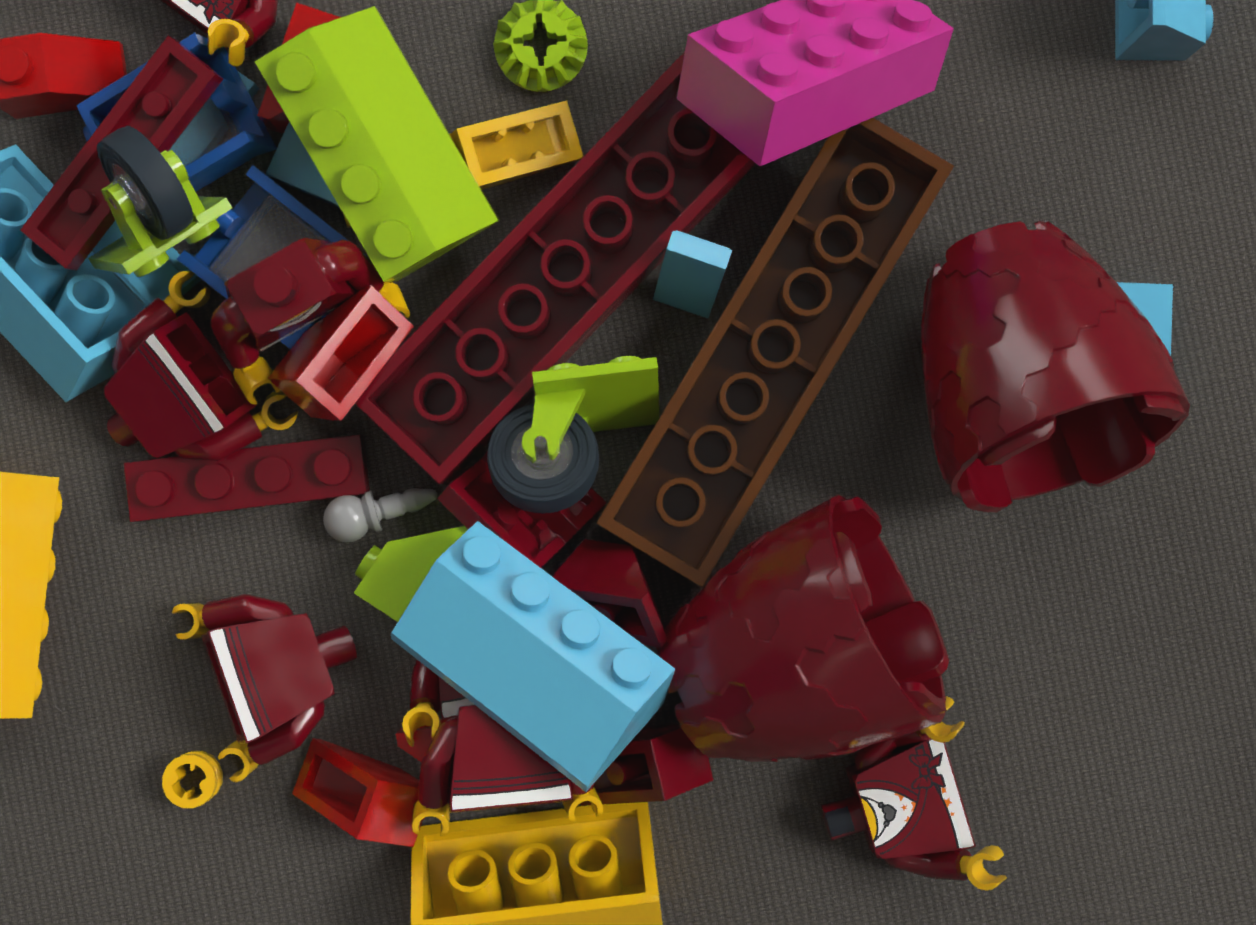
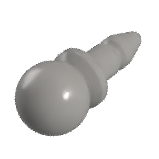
M411 488L405 490L402 494L397 492L380 497L377 501L374 500L371 491L365 492L361 499L352 495L339 496L326 507L323 516L324 526L328 534L335 540L346 543L354 542L361 539L369 529L375 532L382 531L381 519L389 520L403 516L406 512H417L436 500L438 493L434 489Z

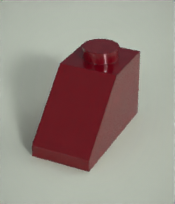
M584 539L552 576L643 645L662 648L668 640L652 593L632 545Z
M680 723L641 729L596 780L594 788L602 805L666 801L714 779L709 758L694 746L681 729ZM590 801L581 803V806L591 805Z

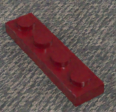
M168 35L20 231L65 269L77 271L115 221L110 207L101 192L102 188L111 183L98 157L97 144L117 129L131 126L141 132L160 153L164 150L168 152L223 81V78L179 41Z
M363 435L244 448L218 461L184 459L177 456L124 463L130 522L332 499L343 495L357 496L364 495L365 492L370 491Z

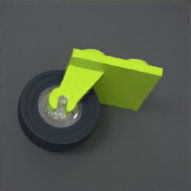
M131 126L122 127L104 137L97 144V153L104 172L111 183L102 188L101 192L123 236L88 259L95 269L127 275L134 272L136 277L144 276L165 264L169 260L165 251L185 239L188 244H192L215 232L220 227L217 218L231 210L232 206L226 197L198 196L189 181L186 168L172 150L168 152L164 150L160 153L137 129Z
M621 356L611 360L609 363L586 366L562 363L554 365L545 371L532 372L535 390L534 404L523 406L507 415L497 425L490 438L487 462L491 479L498 492L515 507L533 513L558 512L581 500L594 483L599 467L598 445L593 432L654 425L658 422L659 382L657 357L641 359L636 356Z

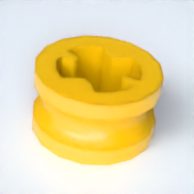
M190 751L175 758L167 765L162 775V788L165 796L172 804L181 808H196L205 804L219 792L222 785L223 772L220 763L213 755L204 751ZM190 764V771L199 767L204 771L206 778L199 783L202 794H195V787L185 791L181 786L180 780L186 776V770L183 765Z

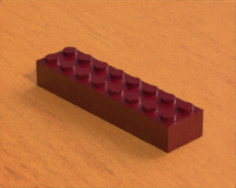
M685 52L390 357L355 404L439 484L448 485L490 442V438L497 425L511 412L523 407L535 395L532 372L545 371L554 365L565 363L663 261L672 232L677 230L689 234L756 164L677 100Z

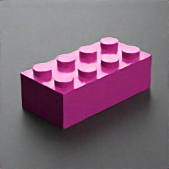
M780 0L688 34L677 100L757 165L763 166L934 91L954 28L932 14L928 6L914 0Z

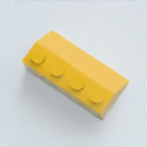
M0 471V719L32 718L34 701L38 699L42 688V676L38 668L40 645L47 635L49 626L45 600L47 583L52 579L55 571V555L51 549L54 524L58 521L62 510V497L58 490L59 477Z
M648 802L604 804L603 813L597 817L591 805L578 806L574 811L576 823L570 822L565 809L561 808L449 822V831L445 836H440L441 823L421 826L411 851V925H663Z

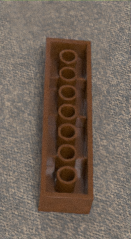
M870 118L828 137L596 524L703 587L954 165L875 118Z

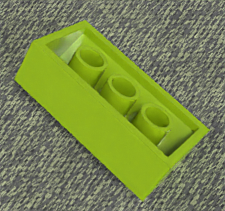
M375 6L309 28L254 61L383 282L399 281L499 222L487 198Z

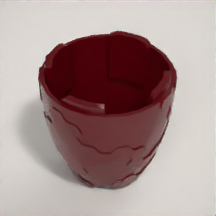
M1018 221L1000 224L975 234H970L946 250L945 257L947 262L943 267H941L940 263L933 265L930 278L927 279L923 301L921 339L930 431L943 479L949 485L952 494L963 500L966 507L972 510L997 513L1012 504L1013 500L1046 494L1081 482L1094 487L1106 485L1148 464L1155 455V447L1170 438L1189 415L1190 403L1175 373L1173 360L1147 318L1118 283L1086 250L1049 221L1035 222L1036 230H1028L1023 222Z
M836 495L774 530L762 534L741 549L727 566L720 569L689 604L681 607L664 629L668 640L662 648L656 647L657 655L675 668L668 693L678 691L683 701L675 706L676 717L686 736L707 757L730 758L748 762H777V759L788 758L821 759L854 753L870 745L899 738L941 723L947 710L942 674L947 670L949 657L932 610L923 600L915 601L894 559L879 537L882 530L880 517L858 496L846 499Z

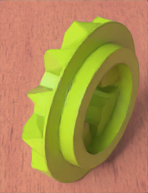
M529 0L523 3L514 2L511 10L503 19L498 20L493 46L498 65L510 81L526 90L546 92L561 88L576 77L585 62L588 42L580 16L569 9L562 0ZM538 22H542L543 29L546 30L548 38L557 39L558 41L557 45L547 47V56H544V66H539L538 57L535 56L533 47L523 46L524 41L534 38V30L537 29Z

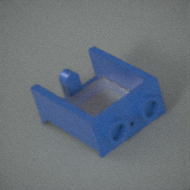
M193 33L180 41V43L223 78L217 89L170 148L186 168L189 181L196 192L252 158L277 150V147L264 122L257 116L258 110L236 67L228 63L229 54L226 48H218L214 54L210 55L208 54V38ZM147 62L76 105L86 124L83 127V133L87 141Z
M254 165L246 173L254 184L233 210H229L217 218L220 227L213 233L196 256L184 250L177 258L179 262L226 299L228 296L224 283L229 278L299 239L311 238L330 241L331 243L347 240ZM322 318L282 339L281 342L291 349L302 334Z

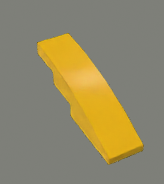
M567 101L457 128L450 133L452 140L481 190L579 161L584 157ZM344 215V218H345V221H346V224H347V228H349V227H351V226H350L348 220L346 219V217H345V215Z

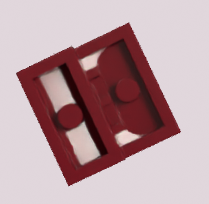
M538 439L534 440L536 454L538 443L535 442H538ZM522 450L519 463L527 473L529 460L525 457ZM487 452L478 462L448 485L437 498L467 529L479 521L540 568L606 504L590 488L581 500L558 512L533 513L517 508L509 503L496 489L488 468ZM543 468L540 471V478L552 476V471L549 468Z

